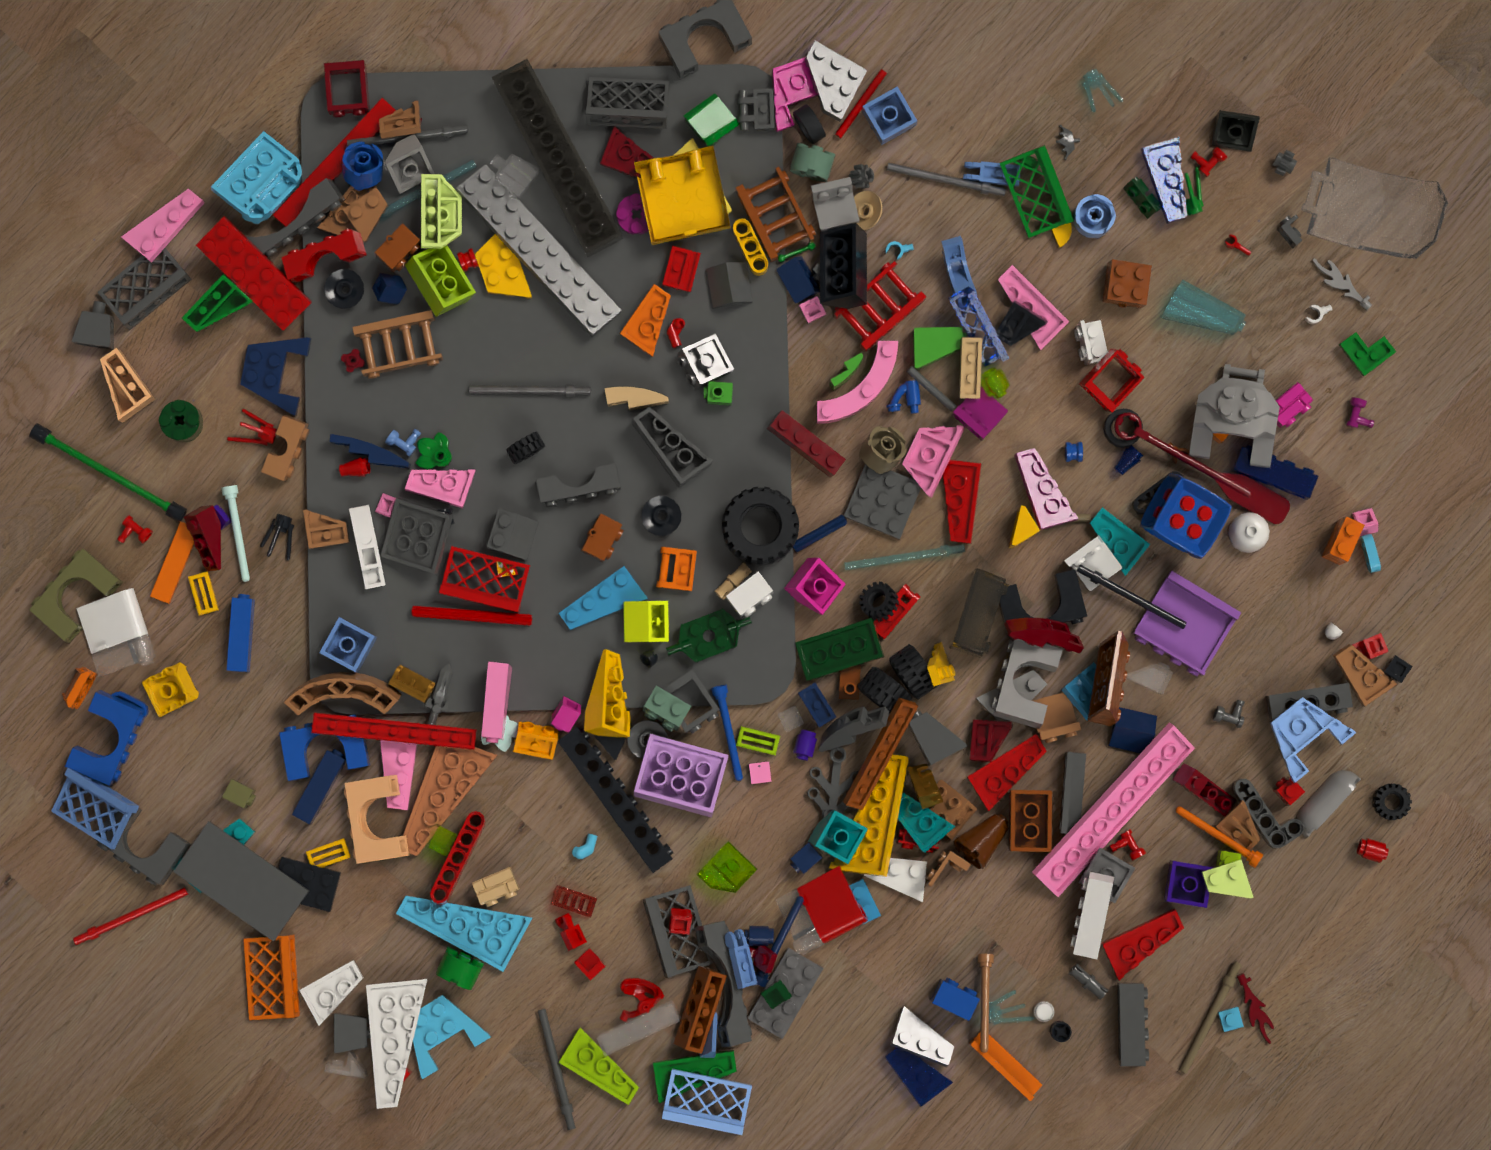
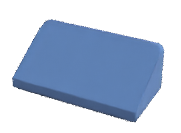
M715 1012L700 1057H716L717 1012Z

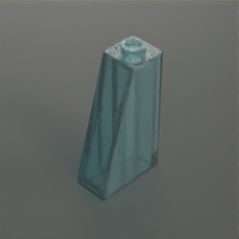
M1183 279L1161 316L1165 320L1234 335L1237 331L1241 332L1246 324V321H1244L1246 314Z

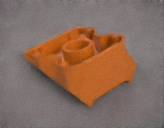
M86 667L75 668L77 672L65 693H61L67 706L72 709L80 707L97 676L95 672Z

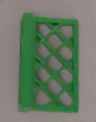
M1045 144L1000 162L1028 238L1074 221ZM1035 154L1038 160L1035 169L1024 165L1027 156ZM1024 158L1023 161H1022V163H1020V162L1017 161V160H1020V159ZM1012 162L1020 165L1017 175L1009 174L1005 165ZM1039 165H1040V168H1041L1042 172L1037 170V168H1038ZM1022 167L1033 171L1029 182L1018 178ZM1035 173L1044 176L1045 182L1042 187L1031 183ZM1010 177L1014 178L1013 184L1010 180ZM1016 180L1028 184L1023 195L1014 190ZM1046 183H1047V186H1048V188H1049V191L1046 190V189H1044ZM1029 186L1041 190L1037 200L1025 196ZM1043 191L1052 196L1049 206L1038 202ZM1017 196L1022 197L1020 203ZM1024 199L1035 203L1031 213L1022 210L1021 204ZM1053 202L1056 206V209L1052 208ZM1037 204L1048 209L1044 219L1033 215ZM1049 211L1057 212L1061 221L1056 223L1046 221ZM1024 214L1029 216L1027 221ZM1031 217L1042 222L1040 228L1033 232L1030 231L1028 226Z

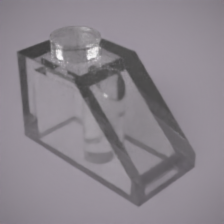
M1159 662L1158 665L1152 664L1128 673L1126 679L1163 695L1173 672L1169 670L1170 667Z

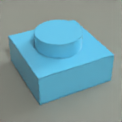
M1237 1006L1218 1012L1223 1032L1244 1027Z

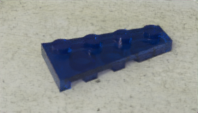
M1180 137L1142 147L1141 149L1167 224L1186 219L1187 217L1186 198L1183 188L1184 177L1181 168L1182 157L1179 148Z

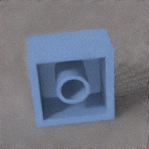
M898 86L862 106V112L881 145L917 125V119Z
M339 617L319 653L358 673L377 637Z

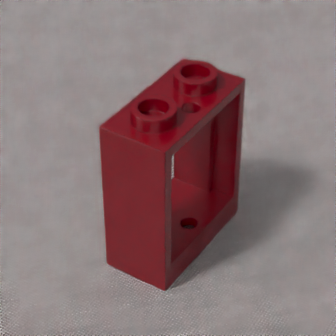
M365 61L324 63L328 113L333 115V117H344L348 113H353L354 116L365 115V112H369L367 67ZM360 73L362 103L333 105L331 75Z

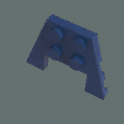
M306 337L248 345L240 385L290 414L297 415L300 397L280 393L288 352L308 356L312 338Z

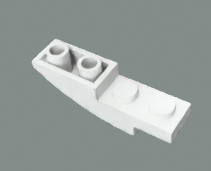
M369 505L349 508L365 589L385 586Z

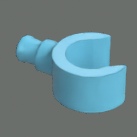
M893 241L887 245L885 254L889 251L890 247L897 246L900 249L897 261L903 256V253L914 250L913 244L902 245L897 241Z

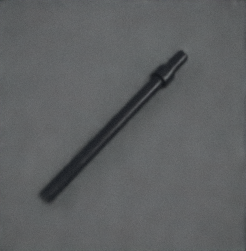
M1081 564L1077 568V572L1090 578V581L1096 585L1099 583L1179 628H1185L1187 622L1108 580L1102 576V573L1096 570L1092 571Z

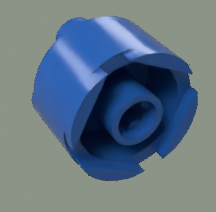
M355 142L345 149L342 158V174L345 181L353 186L355 190L360 191L371 188L382 180L383 154L374 144L368 145L365 142Z

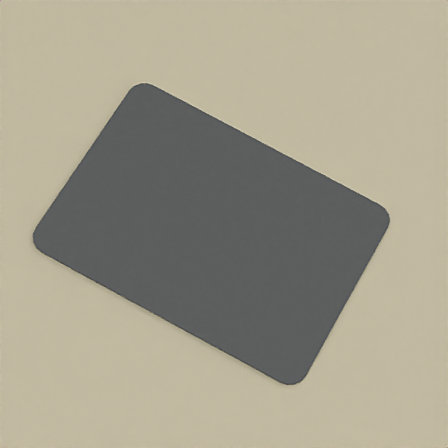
M744 64L698 65V71L680 79L674 66L367 73L370 110L381 98L386 100L395 110L402 108L403 111L413 107L412 102L418 101L420 118H422L421 131L443 128L445 125H451V127L467 125L468 133L455 134L447 138L439 136L418 139L434 174H442L446 181L456 189V187L486 164L622 311L591 337L521 261L520 263L532 295L530 299L488 293L480 268L471 267L464 273L476 293L468 302L437 317L434 315L435 321H432L431 325H429L435 354L441 353L443 360L433 366H427L426 363L380 373V377L368 379V376L364 377L361 370L368 369L363 341L360 337H355L353 327L431 310L406 267L400 272L396 270L393 273L374 253L386 241V237L392 235L402 223L421 241V183L399 194L385 164L387 157L397 142L376 145L383 154V176L381 182L376 184L389 206L384 214L381 215L380 221L374 227L366 243L363 241L367 256L352 262L340 260L335 253L326 254L317 262L314 276L303 280L304 294L312 301L304 310V338H312L309 355L305 356L306 423L309 424L307 429L310 430L306 439L307 510L346 522L350 543L309 549L308 546L310 679L329 673L354 672L319 653L340 617L377 637L358 672L360 674L375 677L388 684L396 668L402 665L435 682L437 685L441 669L450 663L453 674L445 701L441 703V706H443L444 702H448L447 712H484L488 662L506 663L512 667L507 711L555 710L563 696L580 704L581 709H586L604 649L620 654L624 676L623 681H621L623 692L627 694V699H624L626 708H643L656 685L664 689L692 669L717 706H719L718 700H715V696H712L711 688L727 684V706L758 705L771 702L787 690L794 678L796 666L794 598L784 589L794 576L793 548L784 558L772 564H749L738 559L729 550L722 533V518L727 505L732 501L733 497L745 489L770 487L772 490L780 491L785 497L787 496L792 503L791 449L766 429L781 410L790 416L786 286L777 272V268L785 264L786 259L784 262H779L778 259L770 262L753 228L768 260V270L761 276L754 275L747 264L753 302L713 309L706 270L726 262H746L734 236L733 224L738 219H746L750 224L751 222L736 193L735 187L743 184L745 189H751L776 177L775 168L780 167L781 171H783L782 131L776 132V128L775 130H754V122L748 123V131H740L739 123L734 130L721 137L715 145H710L714 146L723 193L732 209V212L728 215L730 229L651 245L649 231L645 234L633 235L625 232L618 224L616 212L619 203L629 195L635 193L641 195L637 178L600 165L614 126L586 125L589 77L669 81L667 129L615 127L654 158L673 156L692 138L699 149L708 146L690 128L683 115L715 93L738 121V116H740V106L737 105L739 90H747V97H753V89L773 88L772 78L769 74L756 66ZM360 73L331 76L333 105L362 103ZM325 77L314 84L303 99L301 110L302 183L365 117V115L354 116L353 113L345 114L344 117H333V115H330L327 111ZM593 84V89L597 93L605 88L602 84ZM616 85L612 89L619 94L625 88L622 85ZM636 86L632 90L639 95L645 89L642 86ZM656 87L652 91L659 96L665 91V87ZM608 91L602 97L608 102L614 96ZM629 92L622 97L627 103L634 99ZM649 93L642 98L647 104L654 100ZM597 99L591 104V107L600 108L604 104ZM617 100L611 106L620 109L624 105ZM637 101L631 107L640 110L644 106ZM659 102L651 107L653 110L663 111V106ZM748 105V115H754V105ZM342 173L333 181L342 195L351 186L345 181ZM781 183L753 196V199H751L753 206L760 207L784 195ZM462 199V235L447 245L461 267L457 253H465L468 249L472 248L475 254L495 233ZM784 204L762 214V217H760L762 224L768 225L785 217ZM640 210L632 211L633 219H640L642 217ZM329 212L325 214L326 217L322 221L309 225V230L303 233V249L309 243H319L327 236H336L317 228L327 218ZM739 225L736 230L738 233L744 234L748 228L745 225ZM785 226L770 232L769 238L771 243L774 241L777 243L785 239ZM748 243L745 249L748 252H753L756 249V245ZM672 246L701 253L691 293L662 285ZM421 248V250L418 253L423 252L429 248ZM785 248L779 250L780 253H777L778 256L780 254L785 255ZM410 255L406 261L408 262L412 256ZM756 261L753 266L757 270H762L765 264L762 261ZM339 269H349L356 272L364 283V294L361 301L349 309L334 307L325 296L324 285L326 279L331 273ZM380 273L402 277L407 291L399 304L377 300L372 287ZM653 284H656L670 294L671 297L652 357L619 333ZM348 287L342 288V293L344 294L349 291ZM682 318L685 321V326L679 334L682 345L672 348L667 329L674 319ZM419 324L411 326L410 334L415 358L426 357L427 351L422 327H419ZM399 329L391 330L390 337L396 363L407 361L402 331H399ZM379 333L371 334L370 340L376 367L388 365L382 335ZM714 334L717 335L734 370L712 382L733 383L732 405L707 404V399L704 398V386L695 389L694 385H689L686 379L687 372L685 368H681L677 362V353L681 349ZM353 349H358L360 352L359 356L364 360L365 364L363 367L354 369L353 372H348L345 363L341 361V356L350 353ZM566 384H572L575 387H591V395H575V397H566L563 394L469 393L470 385L566 386ZM636 387L667 396L668 404L652 406L650 408L666 420L677 432L679 431L690 443L698 447L702 453L713 460L712 464L678 488L631 423L634 417L648 407L629 410L628 403L608 406L605 388ZM414 429L421 433L413 444L416 446V449L410 457L395 444L389 446L385 443L393 430H396L399 433V438L405 442ZM438 432L448 438V449L452 454L451 462L445 467L435 466L430 470H476L463 509L405 491L411 470H427L416 464V460L422 455L417 446L419 439L431 438L434 440ZM533 432H538L545 447L528 459L514 464L506 449L516 441L521 440V438ZM330 434L352 437L372 443L409 462L411 467L401 468L370 464L371 472L366 474L365 477L341 476L339 465L360 457L369 458V456L350 454L349 446L331 444ZM444 454L439 455V460L444 457ZM616 463L621 489H617V493L605 495V492L597 493L598 497L586 499L585 496L577 497L578 501L566 503L565 500L557 501L558 505L550 507L541 504L536 479L556 475L563 484L570 487H580L592 479L596 467ZM383 493L435 510L452 508L453 512L451 515H453L452 519H454L455 524L450 525L438 574H432L380 557L385 586L365 589L349 508L369 505L380 556L391 519L375 512ZM667 496L675 500L679 505L682 513L681 523L672 534L658 536L650 533L644 527L641 519L642 509L651 498ZM756 507L745 514L742 519L741 529L744 537L749 542L756 545H765L777 537L780 524L778 517L773 511L764 507ZM498 508L539 522L527 561L487 548ZM600 513L621 523L620 529L624 530L619 541L614 540L611 546L614 548L611 557L603 562L581 551L588 537L587 532L592 529ZM664 513L658 514L659 520L665 519L666 515ZM451 546L530 565L520 612L517 613L440 594L439 590L442 585ZM661 547L697 551L692 591L656 587V581H659L662 553H660ZM454 552L453 561L456 566L466 561L463 553ZM670 554L667 582H673L676 555ZM477 557L471 561L476 571L486 566L483 558ZM486 559L488 563H491L493 561ZM469 563L459 568L463 578L474 573ZM494 563L490 567L497 576V566ZM742 563L746 564L752 573L740 585L759 571L773 590V594H771L772 599L763 606L759 603L755 607L756 611L750 615L749 619L752 621V624L739 629L737 647L696 663L684 652L679 651L670 656L668 655L669 651L666 650V647L679 642L681 624L722 608L735 620L744 618L745 615L740 617L726 598L722 600L714 591ZM625 566L648 599L644 601H668L669 642H624L623 609L572 630L569 629L559 613ZM516 567L519 575L513 576L515 580L523 577L525 568ZM489 568L478 573L483 583L494 578ZM456 570L449 574L447 583L456 584L462 580ZM476 575L466 580L471 589L482 585ZM510 576L498 578L503 588L513 583ZM496 580L486 585L489 593L495 594L501 590ZM464 582L459 585V586L466 587L465 584H464ZM516 585L505 590L509 598H518L519 590ZM483 587L479 589L480 591L486 592ZM503 592L498 594L500 596L506 597ZM413 606L530 614L532 615V625L413 617L411 612ZM711 630L705 631L703 634L704 640L707 642L713 641L715 633ZM647 650H653L654 655H658V661L651 668L646 667L640 659V655ZM694 680L672 693L673 696L690 706H711ZM436 685L430 695V698L432 699L431 704L434 703L433 695L435 692ZM395 688L402 695L386 714L430 713L431 708L426 707L424 702ZM329 698L321 701L322 704L338 713L350 715L383 714L375 707L356 698Z

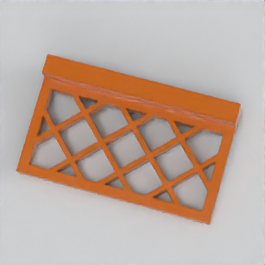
M294 935L277 937L276 940H279V950L276 954L268 948V945L272 942L268 937L244 938L249 1020L295 1018L300 1016ZM250 942H257L262 947L256 956L250 951ZM264 950L272 956L267 965L258 958ZM274 960L281 964V970L277 975L269 968ZM255 961L263 967L257 976L251 970V966ZM265 971L274 977L268 985L260 979ZM276 980L282 984V991L278 995L270 988ZM256 982L265 988L259 996L253 992V985ZM267 991L275 997L269 1006L261 999ZM277 1001L283 1004L284 1014H277L272 1009ZM258 1002L266 1008L262 1015H254V1006Z

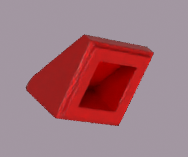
M671 908L669 933L689 935L692 920L690 909Z

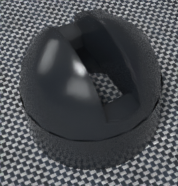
M647 650L640 655V659L646 667L651 668L658 661V655H654L653 650Z

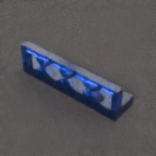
M968 286L948 298L968 337H975L976 330L984 331L985 337L982 343L981 361L983 366L986 367L998 359L1002 362L1008 360L1010 357L975 291ZM964 295L967 299L965 309L959 308L955 300ZM968 313L975 314L976 316L974 326L967 324L965 321ZM985 347L993 348L995 355L986 360L983 355Z

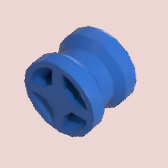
M1065 442L1066 462L1071 460L1083 461L1082 442H1077L1076 444Z

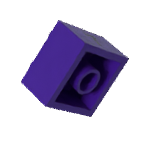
M1170 860L1164 901L1207 908L1209 892L1201 872L1213 867Z

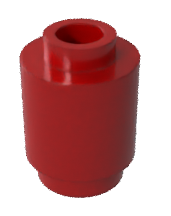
M1361 838L1357 848V854L1361 855L1362 858L1378 863L1386 860L1389 849L1386 848V843L1366 838V840Z

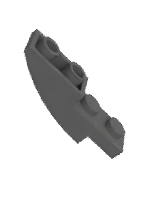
M862 706L842 715L831 723L823 733L819 751L823 752L843 745H849L855 742L858 734L885 727L889 715L888 709L884 706L867 711Z

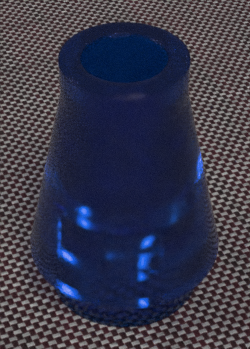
M1132 445L1129 448L1126 447L1114 468L1124 475L1125 472L1141 462L1140 459L1143 455Z

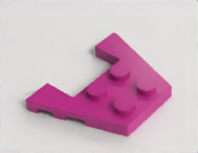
M806 57L772 69L776 132L794 126L787 106L818 95L811 80L812 76L809 67L805 63Z

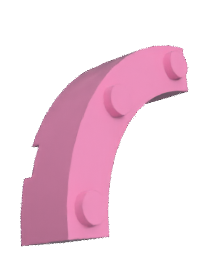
M898 341L877 342L874 364L866 378L855 389L835 399L817 401V424L832 423L848 418L866 408L876 399L891 376L896 361Z

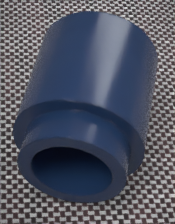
M749 926V930H745L746 941L749 942V946L768 947V945H773L774 928H769V926Z

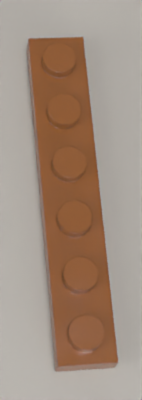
M898 698L888 717L886 726L879 733L843 800L845 805L863 810L918 708L915 702Z

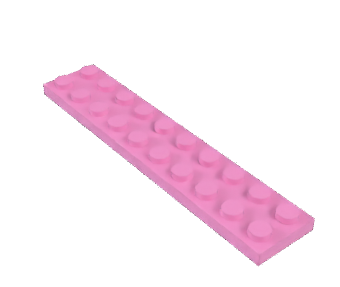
M1169 722L1039 863L1032 873L1054 895L1059 897L1092 861L1098 848L1103 849L1195 749L1194 746Z

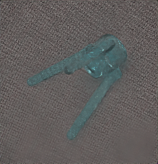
M1097 68L1083 76L1085 79L1083 86L1086 89L1093 112L1096 111L1090 87L1093 90L1099 87L1112 107L1115 104L1102 84L1120 102H1123V98L1109 84L1103 74L1098 72Z
M1016 990L1005 994L993 1002H989V1023L993 1022L994 1025L1007 1022L1032 1021L1035 1018L1033 1016L1002 1018L1004 1013L1025 1007V1004L1001 1009L1000 1005L996 1006L1016 994Z

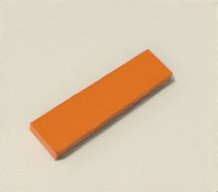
M180 521L150 597L168 604L171 603L194 546V540L184 522Z

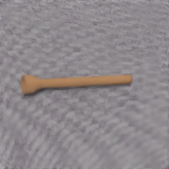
M978 954L977 963L981 968L980 1050L986 1053L989 1044L990 968L994 964V955Z

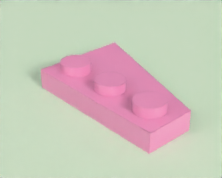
M411 470L405 491L463 509L476 470Z

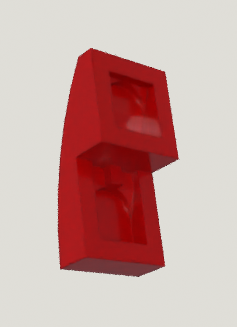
M1381 633L1352 644L1368 659L1389 652Z

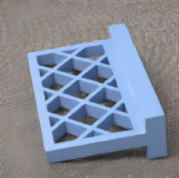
M672 1069L662 1119L742 1135L752 1085ZM675 1074L684 1076L688 1083L678 1089L674 1083ZM698 1079L704 1080L708 1086L699 1093L692 1085ZM718 1083L724 1084L728 1090L719 1097L712 1089ZM690 1085L696 1095L686 1101L680 1091ZM737 1088L747 1089L746 1096L740 1101L732 1093ZM710 1089L716 1099L706 1105L700 1095ZM678 1093L684 1103L678 1107L670 1106V1098ZM730 1094L736 1103L726 1109L720 1099ZM698 1097L704 1107L694 1111L688 1103ZM718 1101L724 1111L718 1115H713L708 1107ZM738 1106L742 1111L741 1120L731 1118L728 1111Z

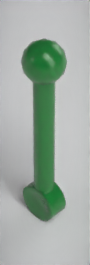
M809 242L803 248L785 255L780 254L778 261L784 262L786 258L806 250L813 251L816 245L814 242L811 244Z

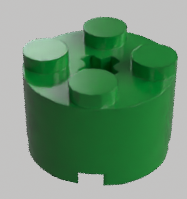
M447 947L438 965L436 975L448 982L456 983L459 987L472 990L484 963L476 959L472 961L471 955L460 951V954H457L458 951Z

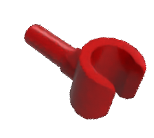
M1229 235L1235 242L1229 244L1225 241L1226 247L1239 249L1248 256L1251 254V251L1237 242L1235 235Z

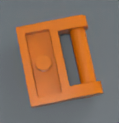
M661 547L660 553H662L659 581H656V587L692 591L697 551ZM670 554L676 555L673 582H667Z

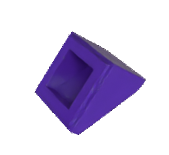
M215 505L214 509L220 520L222 530L231 523V519L221 506Z

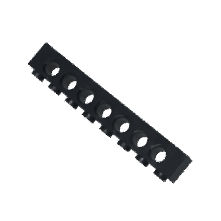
M576 727L559 739L558 743L651 872L654 873L673 859L671 856L673 851L667 843L665 845L661 843L659 838L662 836L655 827L651 829L647 822L650 819L643 810L639 812L635 807L638 803L632 794L627 795L623 789L626 786L622 780L614 778L612 775L614 769L608 761L604 763L599 756L602 753L596 745L591 746L588 742L590 738L588 733L584 731V728L580 730ZM583 743L586 745L587 752L584 755L576 753V746ZM591 760H596L599 764V768L595 772H591L587 767L588 762ZM604 776L609 777L611 780L608 788H602L599 784L600 779ZM614 793H620L623 797L619 805H615L611 801ZM631 809L634 812L635 817L632 821H626L623 818L625 810ZM638 826L646 828L647 833L643 838H639L635 834V829ZM654 842L658 845L659 849L656 854H650L647 851L649 843Z

